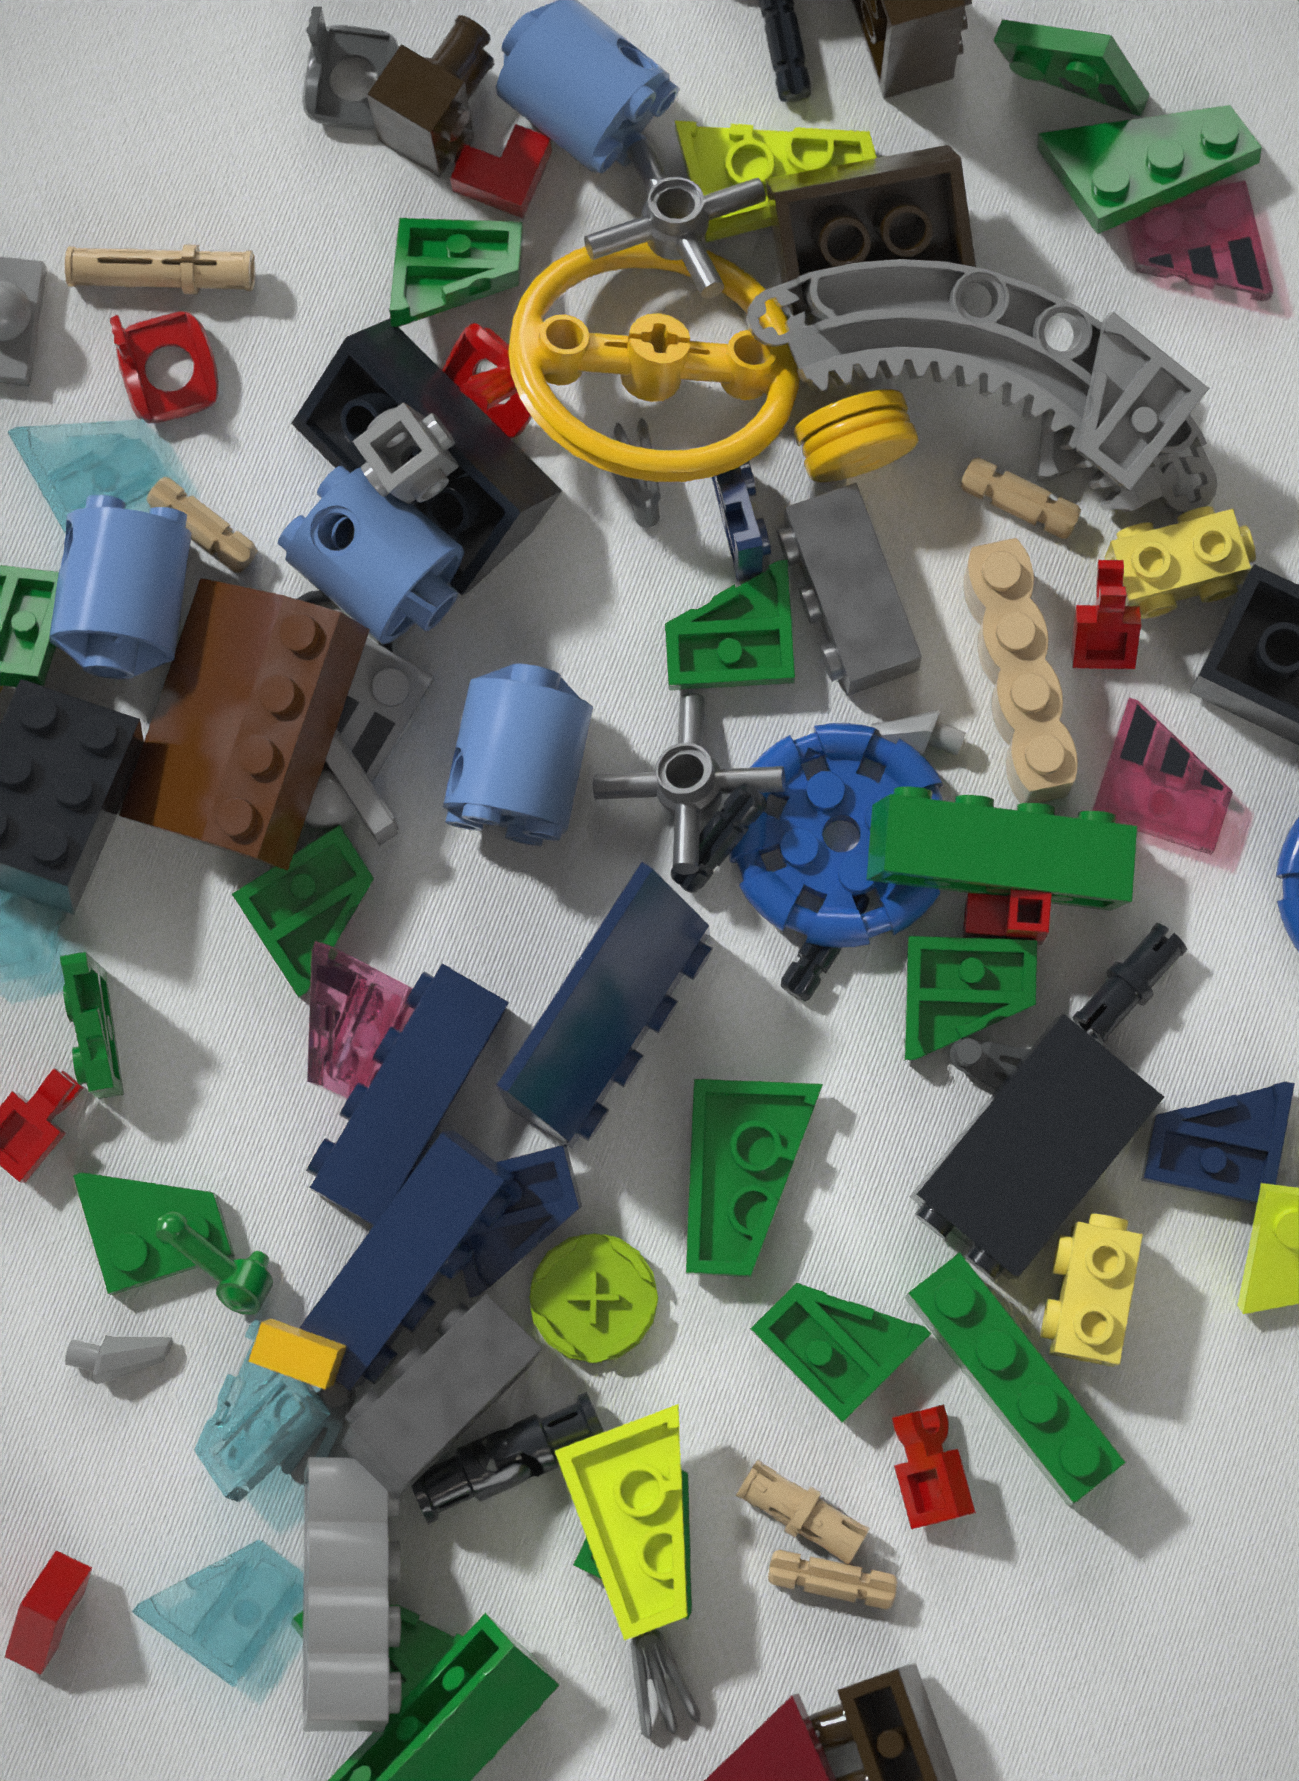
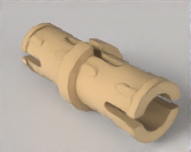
M758 1459L736 1494L740 1499L742 1498L751 1505L760 1508L771 1515L772 1518L786 1526L784 1532L794 1538L797 1534L802 1535L829 1551V1553L842 1560L845 1564L850 1563L870 1529L820 1499V1491L812 1486L805 1490L776 1473L775 1470Z

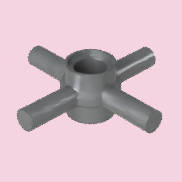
M648 140L634 142L628 148L627 154L648 193V200L642 209V217L584 236V243L589 257L595 260L647 242L650 249L656 255L668 260H683L702 298L710 299L719 295L724 289V284L702 244V238L707 232L709 220L765 202L766 194L762 182L759 178H754L703 195L700 187L693 181L683 177H667Z
M687 693L680 697L678 744L669 747L660 755L656 763L655 772L594 774L593 776L595 800L658 797L664 808L675 817L672 869L679 874H693L698 871L700 822L708 819L718 810L722 794H731L735 788L744 783L753 786L759 793L785 791V771L783 766L720 769L718 763L703 748L705 698L697 693ZM700 778V781L692 787H677L686 779Z

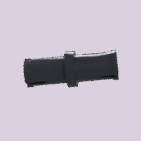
M1156 923L1152 927L1151 932L1123 963L1116 961L1107 970L1106 974L1109 979L1086 1005L1072 1017L1073 1021L1087 1033L1092 1029L1094 1033L1091 1036L1100 1044H1104L1108 1040V1036L1137 1004L1144 1006L1154 995L1151 988L1172 964L1187 951L1186 945L1178 935L1173 933L1169 939L1165 936L1169 932L1168 927Z

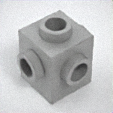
M404 402L397 408L389 409L380 414L369 424L363 434L353 440V443L367 461L361 466V469L375 490L382 497L390 493L407 504L412 503L414 500L424 502L437 495L448 484L449 479L447 475L459 467L447 450L455 444V441L434 413L424 417ZM422 450L418 455H416L414 458L408 461L409 456L414 451Z

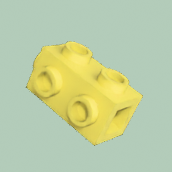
M1212 506L1200 507L1177 517L1178 523L1154 529L1153 523L1145 522L1129 526L1117 532V539L1110 542L1105 554V560H1124L1123 587H1126L1127 595L1125 606H1140L1141 618L1147 619L1175 610L1177 608L1176 601L1200 595L1201 601L1208 603L1237 593V585L1243 584L1251 569L1250 563L1256 560V552L1247 525L1238 526L1233 509L1215 513Z
M1090 1214L1088 1223L1077 1222L1072 1226L1070 1236L1059 1235L1052 1273L1063 1275L1058 1301L1047 1300L1041 1328V1338L1051 1339L1049 1355L1109 1367H1115L1120 1364L1143 1234L1127 1231L1128 1220L1102 1214Z

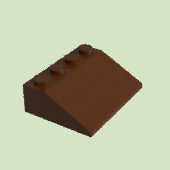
M200 578L176 647L175 658L171 662L119 816L288 871L370 629L339 611L285 595Z

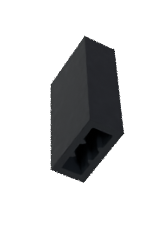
M1062 1014L1050 1023L999 1088L992 1094L909 1196L921 1206L916 1211L915 1216L943 1239L950 1232L955 1234L971 1248L965 1255L966 1259L995 1281L1000 1274H1003L1008 1279H1017L1164 1099V1096L1069 1017Z

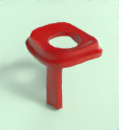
M179 311L135 323L124 329L119 315L110 318L119 369L132 410L140 420L148 424L161 423L203 411L216 403L219 393V381L214 354L202 323L193 314ZM165 346L182 348L190 354L193 360L194 371L190 381L176 391L157 389L149 382L146 376V364L149 357L154 351Z
M472 323L461 333L442 371L460 388L459 391L469 397L510 439L515 438L525 430L532 416L520 399L511 375L508 353L509 344L490 328H482L479 324ZM483 359H487L497 366V368L476 374L478 365ZM510 397V399L506 403L498 404L506 398Z

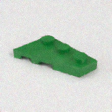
M694 1079L686 1274L751 1277L823 1084Z

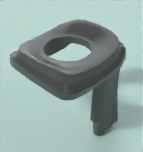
M313 7L311 9L309 25L306 29L311 42V48L307 60L302 99L304 112L312 121L320 124L349 129L374 130L375 125L368 97L360 101L341 99L333 92L330 86V76L333 68L340 61L358 57L367 60L374 66L378 79L399 48L397 40L393 35L381 30L346 25L326 27L322 7Z

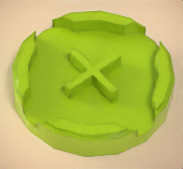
M596 1233L569 1237L550 1249L533 1273L529 1295L533 1323L546 1343L569 1359L593 1364L619 1359L640 1345L654 1324L658 1304L654 1273L641 1253L619 1237Z

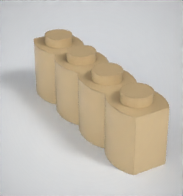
M1012 538L971 548L964 574L963 588L968 609L980 625L977 641L979 660L986 676L995 685L992 694V715L999 734L1009 745L1006 755V774L1010 788L1020 803H1041L1068 796L1076 778L1078 760L1074 741L1067 728L1060 721L1063 708L1061 685L1055 671L1045 660L1048 650L1047 626L1040 609L1030 599L1034 585L1031 560L1017 538Z

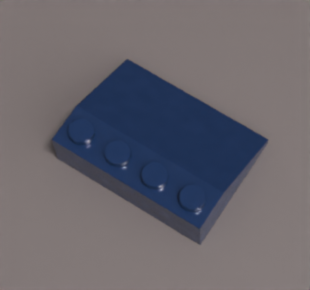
M640 863L497 1083L507 1108L563 1144H567L571 1149L579 1137L589 1142L596 1134L609 1112V1109L601 1104L614 1083L623 1088L628 1084L644 1058V1055L636 1050L649 1029L658 1034L662 1031L679 1003L678 1000L671 997L675 988L684 975L694 980L713 951V947L705 943L710 936L709 924L653 868L645 863Z

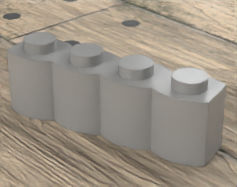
M308 1457L304 1472L303 1731L383 1732L388 1722V1713H399L401 1676L400 1672H389L388 1647H399L401 1633L400 1607L389 1606L388 1582L399 1581L401 1559L400 1542L388 1540V1517H398L400 1498L396 1500L355 1458Z

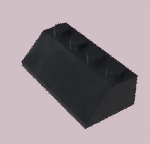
M389 318L345 338L291 424L335 468L342 465L351 473L367 462L353 443V440L363 434L369 424L380 414L389 409L397 408L403 402L424 417L434 413L455 441V444L447 450L459 467L447 475L449 482L437 495L424 502L414 500L411 504L462 546L464 555L461 564L449 584L463 596L472 590L534 531L562 490L469 397L459 391L460 388L398 326H391ZM422 450L414 451L409 456L408 461H410L412 458L418 455Z

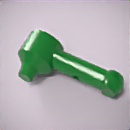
M168 1212L158 1219L155 1226L156 1237L164 1244L170 1243L219 1283L216 1288V1295L224 1306L242 1315H253L261 1309L273 1286V1279L267 1270L269 1257L264 1252L254 1251L248 1259L231 1260L187 1224L186 1218L181 1214Z

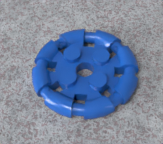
M828 723L813 726L814 733L795 740L789 735L776 742L751 765L750 768L784 767L785 791L761 794L766 800L771 794L787 801L783 808L780 819L772 817L763 811L758 819L748 826L749 830L730 852L729 861L738 865L743 878V882L739 884V887L746 899L762 917L782 932L788 927L806 935L807 943L819 946L844 948L869 945V938L888 931L896 935L911 926L933 905L941 893L939 889L866 880L872 805L887 795L893 794L894 788L897 787L929 789L932 791V799L944 801L939 790L944 784L929 762L917 750L900 738L897 743H893L875 735L874 733L877 728L862 724ZM823 756L828 771L818 772L807 781L801 764ZM865 758L886 767L879 783L858 774ZM847 821L853 824L860 835L858 844L847 852H837L830 849L823 840V832L831 823ZM779 849L786 867L774 872L767 871L761 855ZM803 890L825 899L818 913L797 904ZM875 890L881 907L860 914L853 897Z

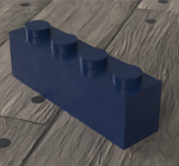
M441 964L434 977L424 971L405 1002V1005L414 1009L402 1032L392 1026L390 1027L372 1058L373 1061L382 1066L369 1088L358 1082L345 1102L339 1116L348 1120L346 1127L336 1143L325 1138L308 1165L306 1171L315 1176L310 1189L374 1226L405 1184L506 1012L509 1002L444 964Z
M455 1130L440 1134L299 1327V1329L347 1346L336 1381L349 1391L364 1384L366 1380L375 1385L384 1376L398 1356V1353L390 1348L404 1328L413 1333L423 1323L436 1304V1301L429 1296L435 1285L443 1275L449 1280H453L475 1250L467 1242L481 1223L491 1228L513 1199V1196L505 1190L515 1176Z

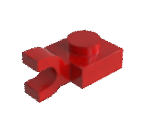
M1098 560L1095 605H1076L1071 647L1072 668L1136 669L1141 631L1140 606H1125L1127 595L1126 587H1123L1124 560Z
M54 1068L29 1101L19 1093L12 1091L0 1105V1166L19 1182H27L66 1134L52 1120L56 1115L64 1111L84 1089V1086L79 1085L66 1071L60 1072Z
M945 1405L893 1417L892 1421L899 1441L904 1446L908 1462L894 1465L911 1530L976 1513L958 1448L946 1452L943 1451L942 1444L948 1437L949 1431Z

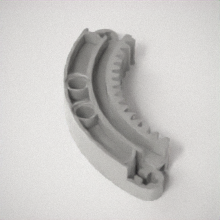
M907 259L858 262L810 272L792 281L766 289L753 299L748 307L746 316L748 330L754 339L767 346L789 345L799 369L797 373L801 383L805 382L815 393L827 389L828 373L838 386L851 382L853 367L862 381L875 378L878 364L886 379L899 376L904 363L910 379L923 377L929 365L934 382L947 380L953 370H955L957 387L960 388L971 386L979 377L980 394L983 396L994 394L1002 386V405L1006 407L1015 405L1024 398L1025 403L1022 414L1024 418H1035L1044 412L1046 416L1041 431L1049 434L1063 428L1065 433L1059 447L1063 451L1077 448L1102 322L1080 307L1036 285L988 269L950 262ZM806 283L804 291L806 305L812 314L822 321L804 327V311L785 322L787 331L785 334L778 335L773 327L763 329L759 324L758 318L766 313L764 302L774 300L778 308L793 304L800 299L789 290ZM968 283H979L990 292L992 305L986 316L974 317L963 308L961 293ZM1058 316L1064 318L1071 324L1074 339L1066 351L1053 349L1045 339L1044 329L1051 317ZM1189 414L1130 491H1125L1099 469H1097L1098 471L1089 482V486L1091 489L1104 487L1110 489V494L1100 504L1102 510L1119 509L1120 512H1131L1159 498L1162 504L1171 511L1185 513L1210 504L1216 494L1217 479L1202 447L1207 442ZM1186 448H1190L1193 457L1185 456L1179 459L1187 475L1199 474L1202 484L1194 488L1195 500L1189 502L1186 495L1174 496L1171 485L1179 481L1178 472L1173 462L1166 463L1160 469L1158 465L1163 463L1159 457L1160 455L1182 452ZM1079 455L1075 463L1078 469L1094 466L1081 455Z

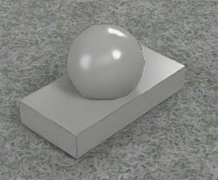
M0 257V383L30 386L47 272L43 261Z
M335 731L324 763L327 768L322 769L305 822L320 830H332L339 825L343 826L356 810L378 845L381 846L398 834L397 823L337 731Z

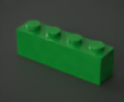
M897 787L894 788L893 794L887 795L872 805L866 880L1008 896L1011 889L1052 893V904L1112 911L1132 902L1137 826L1116 823L1115 814L1103 811L1078 812L1077 818L1055 815V807L1048 804L1020 803L1017 805L1016 810L995 808L994 799L986 796L959 795L955 797V802L932 799V791L929 789Z
M960 1252L904 1297L1067 1505L1075 1504L1126 1463Z
M484 1613L405 1697L400 1704L399 1713L389 1714L384 1731L373 1732L327 1781H471L495 1757L497 1752L522 1725L540 1709L542 1704L560 1685L524 1646L490 1616Z

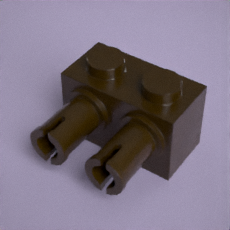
M459 15L432 58H424L401 44L367 94L378 141L439 178L450 162L456 165L464 145L471 146L474 140L475 133L472 131L471 110L469 109L468 100L487 72L495 65L493 57L483 49L491 41V36L485 28L476 21Z
M916 1663L838 1689L837 1692L841 1704L808 1715L815 1731L820 1733L818 1739L824 1752L853 1742L856 1744L864 1768L836 1777L837 1781H958Z

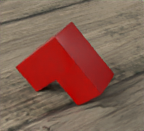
M515 124L501 158L465 144L450 177L452 191L523 219L552 154L551 139L544 134Z
M1011 889L1008 896L968 893L965 899L963 938L1037 940V945H1042L1049 933L1052 893Z
M57 1550L54 1552L19 1605L5 1658L40 1675L59 1648L67 1620L85 1594L92 1567Z

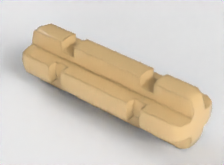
M975 457L969 463L961 480L963 491L979 499H983L984 495L992 498L990 504L1033 525H1036L1039 521L1045 524V531L1061 539H1067L1071 535L1081 514V509L1078 505L1062 497L1055 501L1050 498V491L1007 470L1002 475L996 472L998 466L980 457Z
M168 477L161 478L147 495L146 500L150 508L167 507L187 514L186 528L191 531V539L211 555L217 552V557L220 558L219 561L233 572L241 573L257 554L254 542L239 531L232 533L233 529L228 522L194 496L187 498V494L184 492L185 489Z
M777 1550L772 1554L768 1571V1581L772 1585L794 1589L795 1585L803 1586V1592L854 1603L856 1598L865 1600L864 1605L881 1609H889L894 1603L898 1582L897 1577L893 1574L871 1570L870 1574L862 1573V1567L811 1556L809 1561L800 1559L801 1554L784 1550Z

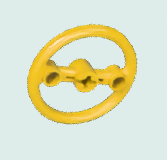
M647 242L595 260L589 257L586 247H582L554 261L533 280L521 297L513 317L508 349L511 375L518 395L532 418L554 441L574 456L602 470L627 478L652 482H686L714 477L738 468L759 455L771 444L788 421L800 384V378L797 373L799 369L788 344L777 347L763 345L754 339L749 330H742L734 334L728 344L690 341L689 331L682 322L672 316L661 313L646 314L638 318L631 325L629 336L589 333L588 328L581 320L566 314L554 315L543 321L545 314L561 295L569 288L589 277L627 268H652L691 277L683 260L664 259L656 255L650 249ZM706 250L724 284L722 293L737 303L747 314L748 307L753 299L766 289L754 277L733 262ZM774 300L764 302L766 313L758 318L763 329L773 327L778 335L787 333L785 322L788 318L782 309L777 307ZM582 371L621 374V382L626 390L638 399L649 402L664 401L672 397L679 390L682 379L720 382L727 394L744 401L757 399L764 393L767 394V399L758 414L745 427L724 440L704 447L687 450H654L635 447L613 440L589 428L561 404L547 382L558 386L569 385L577 381L582 375Z

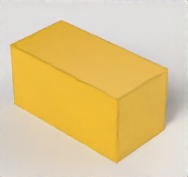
M270 1318L261 1322L248 1362L325 1390L334 1385L347 1346Z

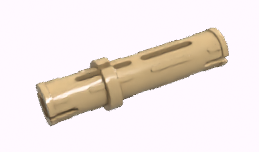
M185 244L182 250L98 249L69 246L65 254V279L68 287L182 288L184 294L197 295L200 288L253 291L255 286L256 265L255 256L251 250H246L245 252L200 251L199 246L195 244Z

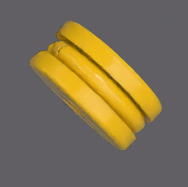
M881 389L857 394L829 404L801 420L794 429V437L798 446L803 445L802 454L806 458L804 466L808 477L815 482H834L852 478L886 466L913 450L919 438L914 424L910 422V417L907 413L908 406L903 393L894 389Z

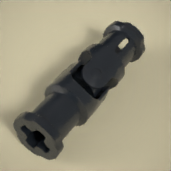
M585 1392L578 1395L577 1403L546 1417L540 1418L534 1414L514 1423L509 1428L493 1432L458 1447L456 1456L431 1466L411 1488L427 1523L430 1524L438 1520L440 1512L475 1497L479 1502L520 1485L531 1477H538L559 1468L555 1450L603 1433L604 1430L589 1395ZM491 1458L498 1469L495 1472L487 1469Z

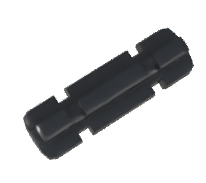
M759 0L762 17L765 18L764 28L773 71L777 72L775 73V82L778 97L784 103L805 100L811 94V81L808 68L805 67L806 57L797 14L794 13V0Z
M744 783L735 788L723 803L724 807L714 814L700 832L698 871L693 874H679L671 869V878L685 891L695 893L706 884L714 874L713 870L722 864L749 830L748 826L755 822L767 808L766 798L753 786Z
M866 894L853 897L857 910H859L860 914L865 913L869 906L870 898ZM805 940L798 951L797 956L800 959L798 962L792 961L781 978V987L797 999L809 1000L821 982L820 973H827L842 948L819 946L807 943Z

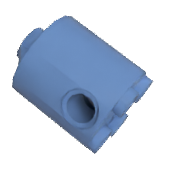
M557 0L525 13L512 26L502 43L501 49L504 53V65L496 84L497 96L592 172L602 174L615 161L623 167L628 166L631 163L627 154L630 145L639 140H647L642 134L643 130L654 116L659 117L668 110L679 92V87L670 81V74L578 0Z
M342 465L336 467L320 484L317 495L321 500L309 512L307 517L299 515L281 533L278 545L287 552L285 560L348 616L369 628V633L382 645L393 642L415 623L425 632L429 631L443 619L457 599L458 593L448 584L461 564L464 555L462 546L411 503L407 504L390 493L382 497L368 481L361 467L351 473ZM354 526V538L349 545V533Z
M90 495L87 497L86 508L76 509L67 514L64 553L58 574L49 635L50 643L65 651L85 672L109 679H131L173 661L184 594L187 559L191 544V531L186 528L187 514L167 507H154L149 510V513L125 509V502L123 500L107 495Z
M512 664L471 679L443 807L448 810L445 823L472 831H482L484 824L507 828L506 839L527 845L542 846L543 839L560 841L561 834H565L569 826L593 706L581 699L558 672L540 666Z

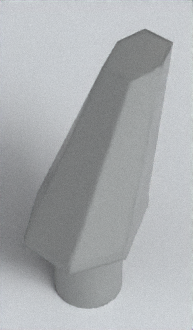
M938 710L873 723L870 726L877 728L874 733L875 735L893 743H897L900 738L922 754H924L927 745L957 756L966 734L964 731L938 722L937 719L940 714Z
M106 1335L102 1345L99 1346L72 1339L66 1351L65 1364L93 1371L94 1383L100 1384L164 1362L171 1349L173 1340L172 1337H112Z

